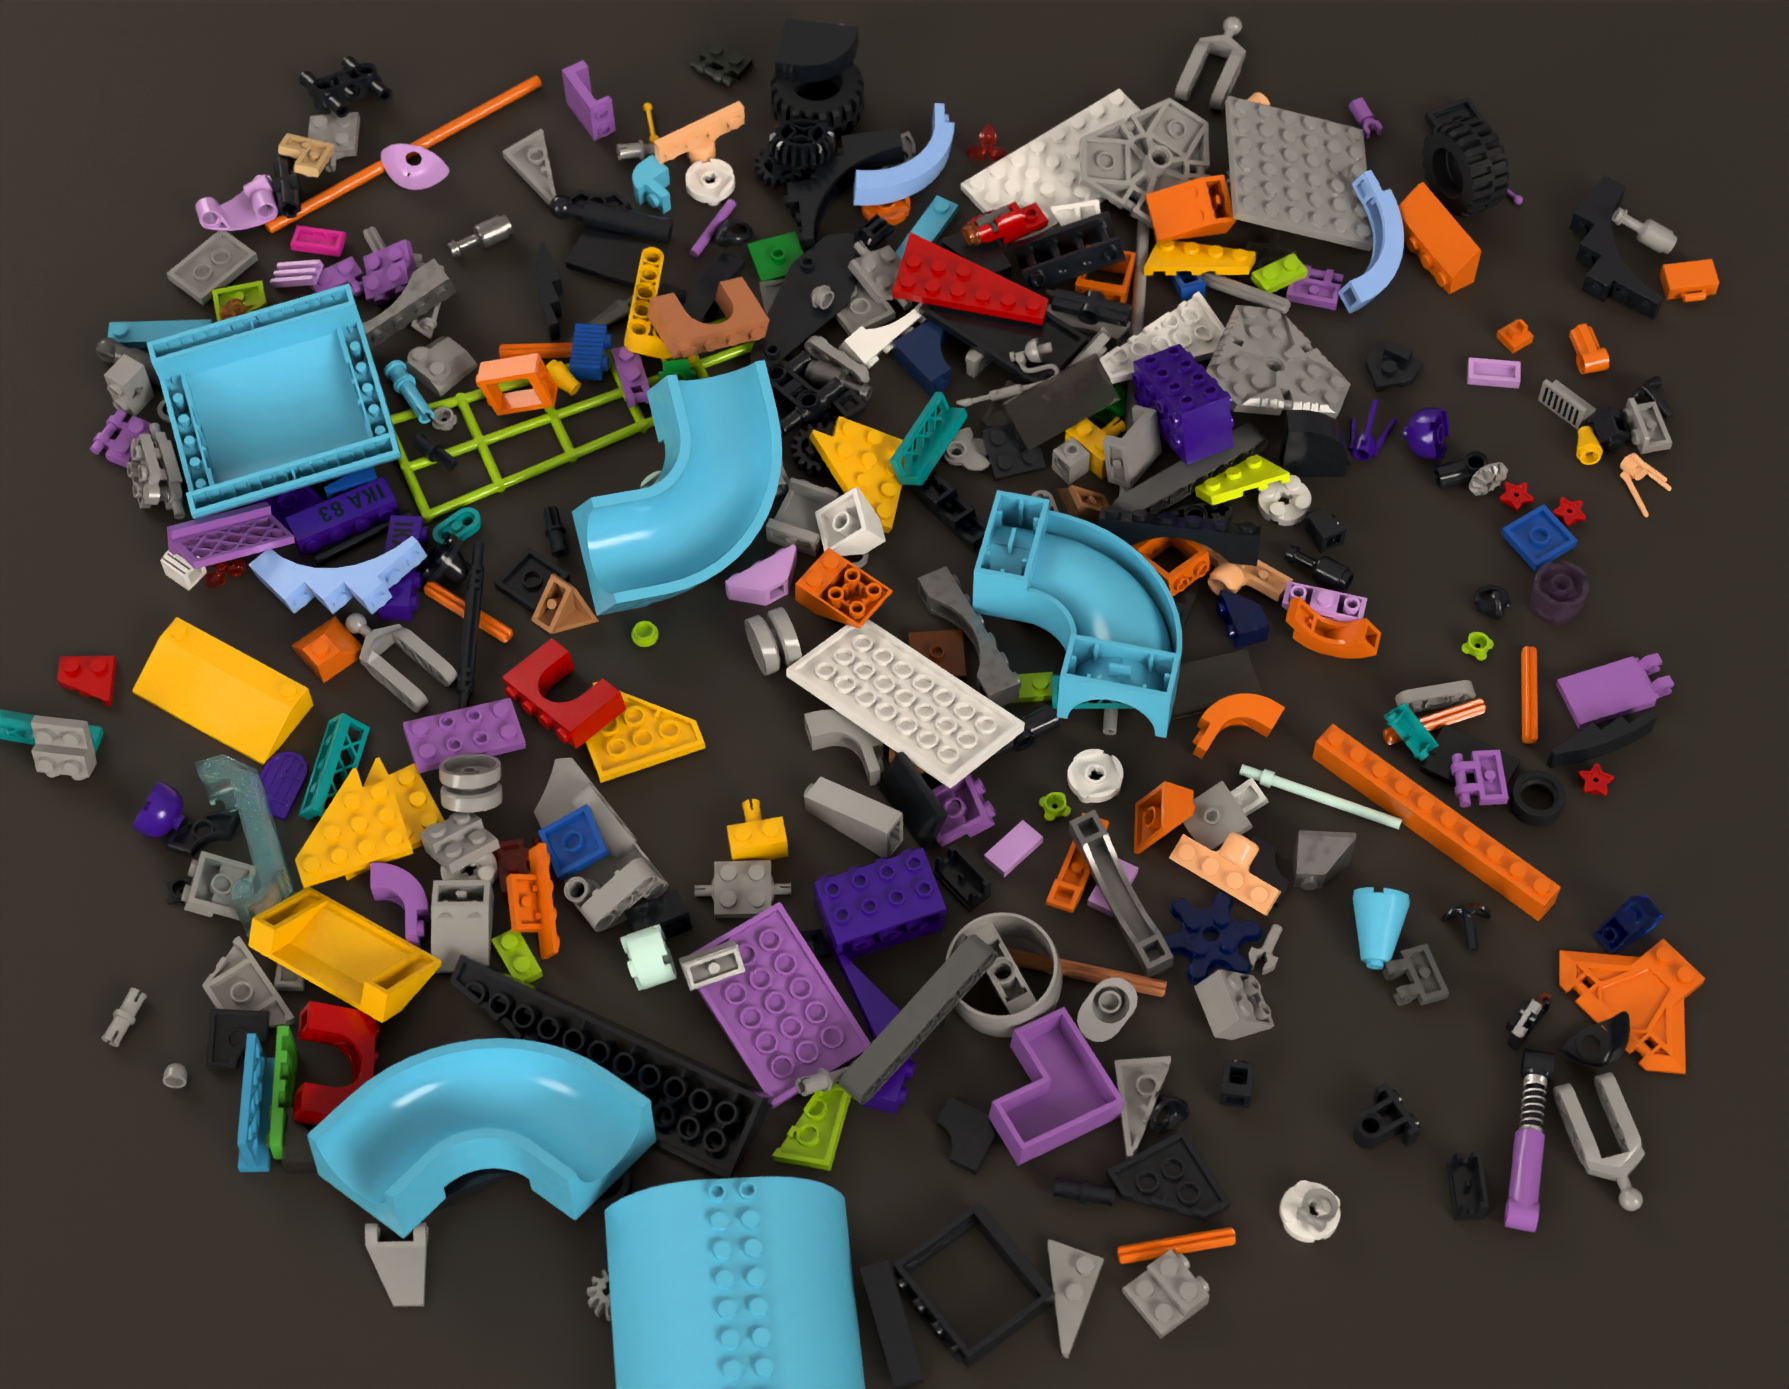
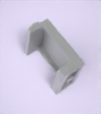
M1134 405L1132 408L1133 426L1122 438L1107 435L1103 440L1108 482L1127 488L1133 487L1162 452L1157 410L1139 405Z
M791 477L788 482V493L775 519L769 518L766 524L767 541L784 547L794 544L796 551L816 557L822 545L815 512L839 498V493L829 487H820L811 484L807 480Z

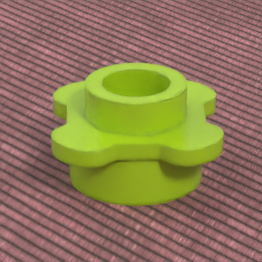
M1471 632L1467 643H1464L1461 649L1463 653L1471 654L1477 660L1483 661L1487 658L1486 653L1489 649L1493 648L1494 643L1484 633Z
M1061 792L1049 793L1046 797H1041L1039 800V806L1045 811L1044 818L1048 821H1054L1056 817L1060 816L1067 817L1071 813V808L1066 805V796Z

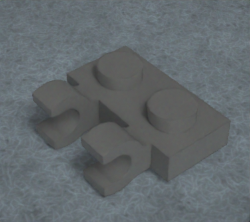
M1427 944L1401 950L1399 960L1385 963L1386 969L1382 970L1386 981L1395 980L1406 973L1411 983L1396 988L1397 994H1394L1393 997L1397 1006L1408 1004L1416 998L1420 1005L1448 998L1449 991Z

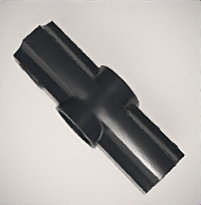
M283 155L279 156L277 161L273 163L275 178H272L280 215L290 219L297 217V214L301 211L300 195H302V189L298 174L294 172L295 160Z
M1060 288L1055 289L1051 310L1075 315L1081 322L1088 325H1094L1101 321L1123 327L1128 325L1132 305L1108 300L1102 293L1095 290H1089L1082 294Z
M1046 705L1024 717L1015 715V717L1025 723L1024 731L986 761L990 762L1012 750L1016 752L1026 750L1035 742L1036 738L1059 728L1060 721L1054 708Z

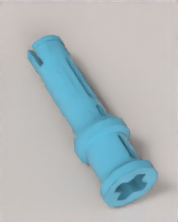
M394 360L390 362L384 369V375L393 382L394 390L403 395L419 422L423 424L430 422L431 420L427 413L433 419L434 412L416 388L415 378L408 374L406 371L407 367L403 361Z

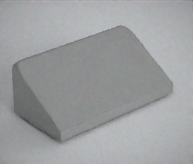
M734 940L679 959L690 991L745 972L738 945Z

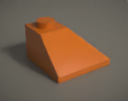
M336 616L291 645L294 652L322 683H325L357 661L363 647Z
M1164 781L1135 803V854H1140L1193 816L1195 810V803L1193 802L1194 790Z

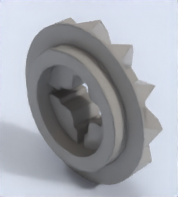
M1502 462L1483 466L1473 475L1468 486L1469 490L1475 496L1486 495L1488 491H1493L1495 487L1501 485V481L1507 477L1508 469Z

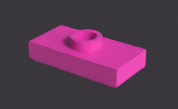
M297 225L290 246L291 250L340 257L347 237L346 233L342 231Z

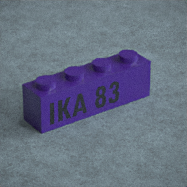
M384 477L288 516L285 519L289 531L294 535L295 544L301 556L384 522L390 519L391 515H398L399 510L395 497Z
M391 515L385 553L396 548L411 536L423 548L424 543L429 541V528L425 527L423 517ZM426 558L402 577L398 583L388 589L392 598L383 607L378 609L381 620L412 621L414 610H418L419 596L416 594L417 588L422 587L420 567L425 565Z

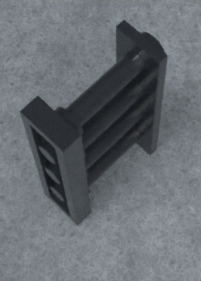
M1108 211L1012 243L1027 289L1033 292L1126 260L1119 236L1116 237Z

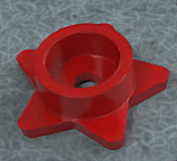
M1505 482V493L1500 496L1499 500L1505 502L1508 507L1518 511L1525 503L1534 502V498L1527 493V483L1514 485Z
M1561 497L1559 499L1560 507L1552 511L1566 527L1575 524L1577 521L1586 520V515L1581 511L1583 504L1581 500L1571 502Z
M1598 763L1590 771L1578 772V776L1583 780V793L1607 796V785L1614 780L1613 775L1604 773Z

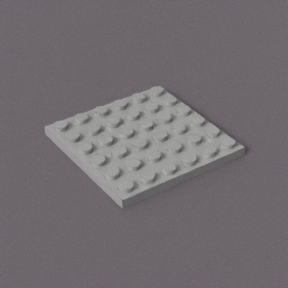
M1229 96L1225 101L1233 219L1370 251L1373 248L1371 224L1358 195L1351 185L1363 172L1367 171L1363 129Z

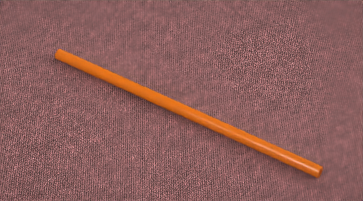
M535 75L412 142L410 145L428 149L541 87L542 82ZM408 153L406 156V160L417 155L418 153ZM382 160L301 203V211L297 214V217L288 219L284 215H279L265 223L267 231L273 234L386 172Z

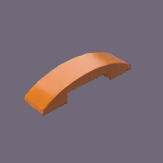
M1100 818L1107 831L1109 821ZM1074 840L1058 878L1055 879L1046 900V905L1073 913L1091 875Z

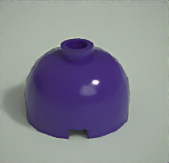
M1423 408L1410 418L1408 425L1404 426V440L1408 441V446L1415 455L1430 460H1441L1444 457L1448 445L1442 446L1444 437H1449V420L1447 412L1442 411L1443 408Z
M158 781L132 826L137 832L154 838L167 835L172 828L178 830L185 819V815L181 814L184 805L182 796L171 785Z

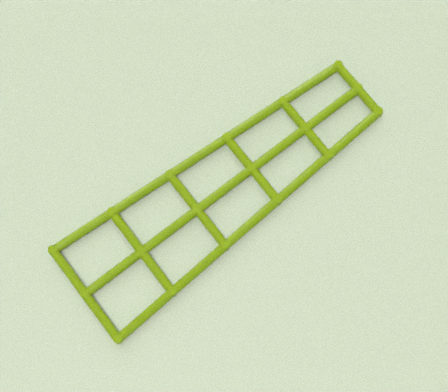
M727 318L719 319L706 324H719L725 322ZM755 341L747 342L702 359L697 355L696 361L689 364V366L695 367V372L699 379L709 378L705 368L752 352V346ZM606 350V356H609V369L619 388L558 410L555 407L544 408L546 414L484 436L468 404L486 398L481 389L468 393H457L454 397L428 404L433 412L440 407H459L473 439L444 450L455 457L478 449L493 482L434 508H429L413 471L436 464L437 462H430L427 456L409 462L396 433L402 458L397 459L419 512L423 517V521L430 523L439 516L496 492L502 493L508 487L565 463L575 462L577 458L639 432L644 433L649 428L655 426L653 417L645 419L637 403L635 407L629 408L636 423L577 448L573 447L561 419L624 397L611 350ZM783 359V360L780 362V363H783V362L787 363V361H786L785 359ZM570 363L564 364L570 371ZM658 374L647 378L650 388L659 382ZM527 378L498 384L502 393L531 385ZM412 409L390 415L393 425L417 418ZM551 423L565 453L502 479L487 445Z

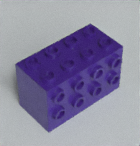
M1178 344L1133 362L1134 373H1132V379L1137 394L1134 395L1136 404L1157 410L1160 436L1186 465L1234 447L1232 433L1234 420L1230 412V406H1232L1231 396L1219 386L1215 378L1210 377L1202 364L1199 365L1194 360L1191 352H1187Z
M914 848L906 849L899 856L889 859L888 857H881L870 865L864 867L853 866L847 869L845 873L836 876L833 874L825 875L817 882H814V905L836 964H839L838 956L842 954L851 960L944 929L947 908L923 848L917 850Z

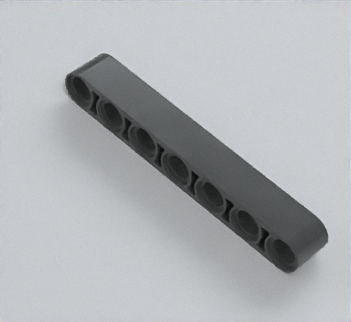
M1247 422L1232 431L1234 447L1186 465L1181 460L1120 495L1114 501L1112 507H1118L1125 511L1145 510L1151 514H1158L1194 493L1195 487L1204 483L1207 479L1226 471V469L1245 461L1250 456L1259 455L1265 450L1269 441L1251 422Z
M976 934L969 936L841 1077L839 1086L861 1105L867 1103L992 966L997 958V952Z

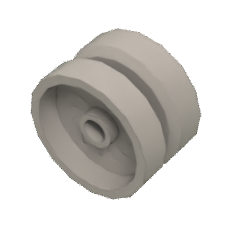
M783 607L768 611L766 621L759 615L745 619V630L751 650L760 670L765 676L779 671L780 660L785 666L789 667L802 658L795 629Z
M463 754L442 761L439 765V780L443 784L440 790L442 806L450 811L470 813L486 811L500 805L503 800L502 785L499 782L502 775L499 759L485 754Z

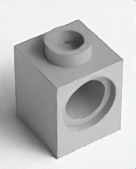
M1072 437L1053 450L1052 469L1070 485L1089 472L1090 453Z

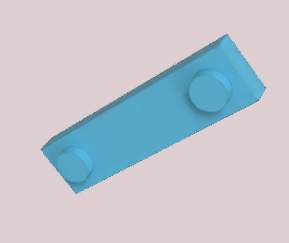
M937 195L910 232L935 244L958 213L959 205ZM909 234L895 252L901 260Z
M212 320L109 322L108 337L114 338L119 344L128 348H148L146 342L211 324Z

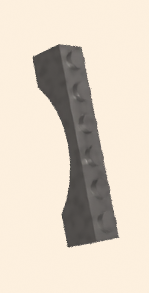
M434 258L412 273L404 291L389 308L380 315L362 323L370 349L383 343L388 337L404 329L413 320L426 314L437 304L447 300L452 294L457 292L449 277Z
M947 566L918 577V594L929 613L942 617L959 629H962L973 643L980 661L977 673V691L1000 707L1018 700L1019 687H1021L1020 678L1016 672L1010 670L1005 653H1000L997 649L994 635L991 632L987 633L981 614L974 612L969 595L967 593L963 594L961 591L958 577L955 574L952 575Z
M1094 809L1069 821V833L1145 976L1152 977L1173 967L1174 957L1161 932L1147 914L1131 886L1096 810Z

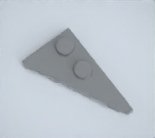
M539 129L505 149L502 153L503 158L550 205V201L556 196L544 132L542 129Z
M1171 1056L1114 1060L1117 1090L1125 1101L1120 1116L1126 1160L1137 1153L1169 1070Z
M1049 1239L1047 1251L1049 1254L1051 1282L1055 1292L1054 1305L1058 1323L1059 1343L1063 1357L1069 1358L1100 1274L1104 1258Z

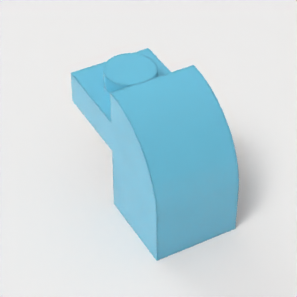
M652 154L640 162L633 171L634 196L639 205L648 201L651 207L657 208L665 214L671 209L670 193L665 189L670 185L669 169L663 163L660 164Z

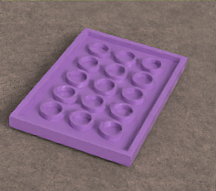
M780 902L693 952L696 953L734 940L738 945L745 972L697 988L760 1090L774 1097L770 1105L772 1109L798 1094L796 1089V1080L798 1078L815 1074L821 1068L826 1069L828 1072L838 1070L859 1057L871 1044Z

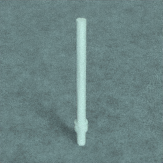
M1242 764L1239 775L1259 781V784L1268 788L1274 786L1398 830L1402 822L1400 818L1276 776L1275 772L1267 769L1262 771Z

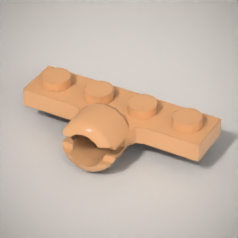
M740 101L735 102L654 141L656 160L662 164L686 152L687 158H690L692 164L702 160V163L710 162V159H714L716 156V139L745 124L744 106Z
M1198 543L1209 551L1210 564L1216 567L1209 574L1208 586L1220 598L1233 597L1242 586L1247 585L1278 602L1285 593L1287 581L1293 582L1292 578L1258 560L1257 566L1229 563L1216 551Z
M1236 832L1229 833L1218 851H1212L1183 834L1169 859L1266 916L1281 893L1280 890L1251 874L1249 871L1250 865L1256 857L1259 847Z

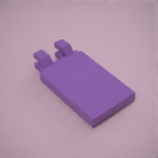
M1655 653L1645 656L1641 660L1638 657L1634 658L1631 656L1558 679L1556 686L1580 730L1592 722L1596 725L1655 706L1656 699L1671 694V687H1674V682L1670 675L1657 678L1651 683L1648 675L1659 672V665H1662L1659 654Z

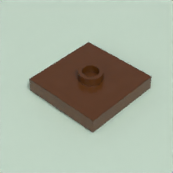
M962 629L908 632V641L911 648L961 681L966 680Z

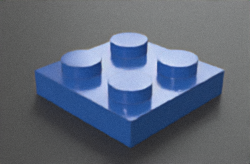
M1544 504L1502 528L1501 535L1534 571L1575 548L1578 542Z
M587 804L538 831L542 843H546L547 852L550 855V861L556 876L561 881L611 854L594 814Z

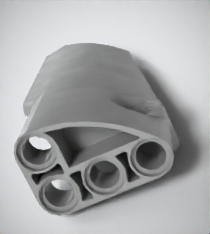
M572 757L555 759L548 784L534 813L542 829L586 804L591 808L611 854L564 880V894L568 900L575 904L595 932H600L626 921L625 910L662 896L667 891L669 884L636 844L637 839L576 761ZM584 887L583 895L578 898L580 889Z

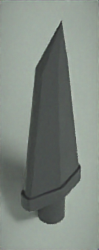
M633 296L625 301L621 299L616 300L588 324L607 325L608 327L629 316ZM572 335L566 342H573L574 335Z

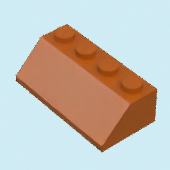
M1419 183L1398 206L1403 222L1404 241L1408 249L1414 252L1420 259L1422 266L1435 277L1437 284L1443 287L1448 294H1451L1474 283L1481 249L1425 183Z

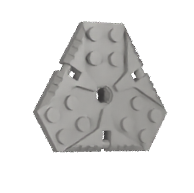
M1171 98L1130 115L1125 123L1121 119L1083 136L1079 141L1080 184L1097 195H1101L1102 198L1107 199L1111 204H1115L1119 209L1125 208L1131 212L1130 216L1137 218L1141 223H1145L1149 228H1153L1145 199L1146 194L1197 178L1210 176L1205 174V171L1210 166L1208 122ZM1129 196L1137 200V204L1129 200Z
M1236 305L1206 369L1210 377L1215 378L1219 386L1230 394L1232 399L1230 409L1233 412L1280 416L1282 410H1310L1336 419L1351 385L1317 348L1314 349L1311 346L1310 340L1304 337L1305 335L1293 325L1292 321L1285 314L1280 313L1274 308Z

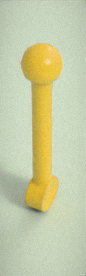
M645 103L643 109L647 114L651 134L649 141L650 144H653L659 137L655 134L651 114L652 105Z

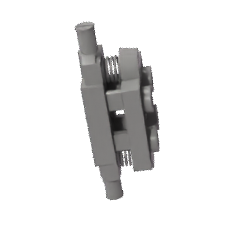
M151 423L149 425L151 436L150 434H139L138 438L132 439L130 445L132 459L131 462L127 463V475L132 477L133 496L138 499L140 508H151V505H158L159 501H164L166 509L173 510L176 519H182L186 515L182 505L181 484L183 480L172 442L167 440L165 432H161L159 423Z

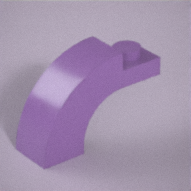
M371 862V890L374 900L392 901L405 910L406 940L421 948V937L426 935L425 922H431V911L424 889L418 880L406 870L392 864Z

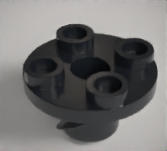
M450 533L444 540L441 548L436 546L430 552L427 559L431 562L423 568L420 576L429 583L438 577L447 578L454 584L463 582L468 576V567L471 564L464 559L459 551L462 540L455 534Z

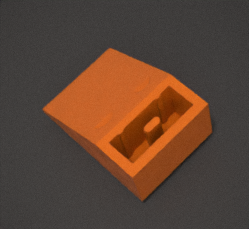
M1224 175L1197 178L1145 195L1157 242L1224 234L1236 222V219H1233L1232 203Z
M829 547L795 583V600L816 615L858 629L867 622L893 593V590Z

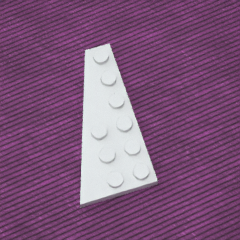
M1198 291L1190 300L1180 303L1177 309L1165 313L1143 328L1140 334L1137 336L1133 335L1125 344L1120 347L1117 346L1097 360L1095 367L1106 384L1111 385L1132 379L1134 361L1165 350L1170 346L1180 344L1187 352H1191L1196 362L1212 358L1225 327Z

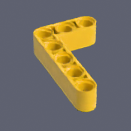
M648 247L641 253L624 346L633 353L660 359L672 357L647 317L650 299L657 296L664 254L661 250L655 247ZM698 354L688 357L689 364L696 361Z

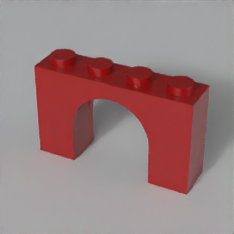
M551 638L502 677L506 686L504 692L508 698H511L512 702H519L528 715H535L545 729L549 730L551 728L561 742L564 744L568 742L577 749L624 712L626 707L621 692L605 679H601L574 700L558 703L545 699L548 691L575 669L569 651Z
M309 1001L302 1009L299 1019L298 1039L328 1044L342 1051L351 1064L353 1076L351 1084L345 1087H329L304 1082L294 1094L293 1121L318 1125L352 1093L373 1078L374 1068L378 1061L375 1042L380 1031V1027L376 1024L375 1019L357 1009Z

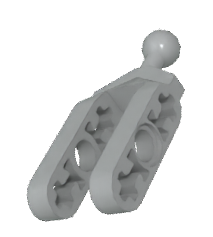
M1235 16L1228 17L1224 21L1223 29L1225 32L1223 35L1199 39L1179 79L1175 98L1188 101L1210 53L1228 59L1212 93L1209 105L1211 109L1223 111L1225 101L1229 97L1238 78L1246 51L1233 39V35L1238 34L1242 29V22L1239 18Z
M352 613L346 618L345 625L348 631L353 634L360 633L365 638L359 656L360 663L376 680L414 712L418 713L428 704V700L419 688L380 656L391 645L396 643L408 656L446 687L458 678L456 670L449 662L412 631L402 627L400 624L372 630L367 626L366 618L360 613Z
M1608 1072L1596 1075L1594 1078L1597 1095L1619 1147L1623 1152L1606 1158H1601L1597 1143L1572 1085L1566 1083L1555 1086L1553 1088L1555 1104L1576 1155L1584 1166L1586 1173L1617 1181L1621 1190L1619 1203L1622 1208L1627 1211L1639 1209L1642 1206L1643 1197L1638 1189L1632 1187L1628 1176L1641 1162L1645 1153L1642 1148L1639 1132L1614 1075Z

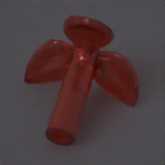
M990 123L983 128L979 136V141L983 146L973 145L966 151V154L975 160H983L986 153L989 154L992 161H999L1009 155L1003 147H993L997 141L994 126Z
M234 559L228 564L225 561L211 565L216 567L217 570L207 575L206 587L217 588L222 586L226 582V573H229L234 578L240 576L247 569V562L242 559Z

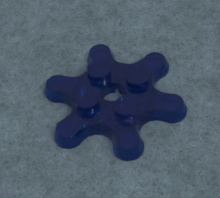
M1227 892L1216 894L1212 899L1211 906L1207 909L1194 908L1183 898H1179L1171 904V914L1180 922L1181 929L1177 933L1166 934L1163 938L1172 955L1177 953L1184 954L1190 960L1187 979L1192 984L1197 985L1206 979L1209 971L1216 966H1222L1228 971L1249 974L1250 964L1240 954L1239 950L1241 945L1246 942L1258 941L1263 934V930L1256 921L1238 922L1232 919L1230 910L1233 907V899ZM1209 930L1219 936L1216 941L1209 942L1202 935Z

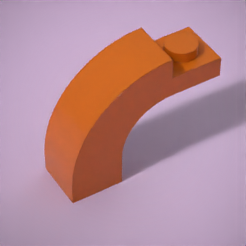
M1300 596L1291 598L1285 621L1294 629L1292 638L1301 645L1320 654L1346 659L1365 658L1377 654L1381 632L1367 618L1350 622L1330 620L1315 612Z
M1249 693L1234 694L1220 699L1204 712L1196 725L1201 729L1192 742L1197 745L1192 754L1202 759L1216 735L1229 726H1246L1267 738L1285 707L1267 697Z

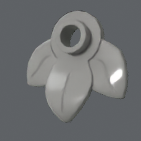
M970 427L960 429L943 453L947 463L954 466L962 465L968 470L981 471L990 466V462L986 458L987 453L983 439L973 438Z

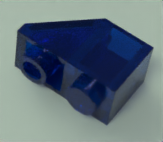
M1226 589L1220 590L1219 600L1216 602V611L1220 618H1224L1227 637L1229 640L1233 639L1236 648L1266 641L1270 625L1261 605Z
M1647 895L1631 896L1593 935L1609 954L1614 955L1645 936L1665 916Z

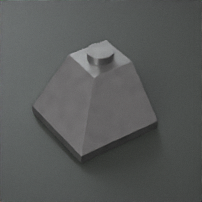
M1299 830L1293 855V887H1301L1305 890L1323 888L1349 866L1356 841V833Z

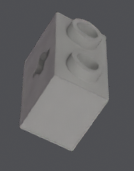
M125 354L104 374L108 385L107 389L111 393L113 405L117 410L121 409L136 417L155 397L145 366Z

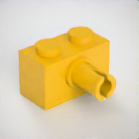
M1083 416L1065 430V442L1074 437L1090 453L1089 470L1102 480L1107 476L1103 440L1107 435L1117 437L1126 431V425L1122 420L1117 424L1120 418L1115 417L1110 423L1100 429Z
M752 799L753 810L750 808L749 800L744 801L742 808L746 823L727 826L732 861H763L788 857V844L783 816L762 820L760 801Z

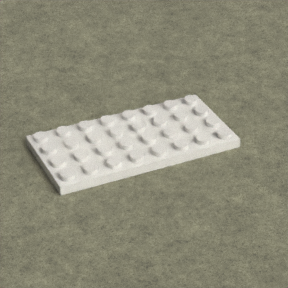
M1117 89L962 182L961 190L982 213L996 210L1016 201L1020 209L1035 202L1048 219V226L1010 242L1011 244L1061 227L1051 212V206L1099 200V203L1106 200L1101 195H1097L1080 184L1079 141L1081 138L1121 119L1125 123L1130 115L1141 110L1120 89Z
M869 619L860 629L849 625L844 626L786 669V677L897 753L904 752L913 764L950 789L1024 731L1025 723Z

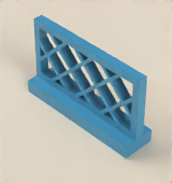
M247 1033L237 1140L239 1147L238 1169L240 1172L270 1171L271 1150L266 1148L265 1139L266 1132L270 1130L271 1125L269 1106L272 1104L275 1058H266L256 1033Z

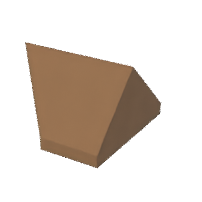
M1070 485L1068 488L1057 489L1069 515L1093 524L1098 523L1101 508L1110 507L1103 494Z
M551 574L531 619L532 622L550 634L599 622L577 589L556 574Z

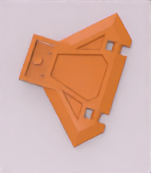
M1664 939L1641 957L1559 951V987L1565 993L1572 989L1576 991L1580 997L1575 1000V1003L1596 1023H1600L1622 1011H1627L1630 1018V1033L1625 1052L1628 1055L1636 1050L1643 1057L1638 1064L1645 1071L1686 1073L1684 999L1705 981V978ZM1584 980L1591 985L1590 988L1583 983ZM1649 1041L1655 1048L1652 1050L1645 1042Z

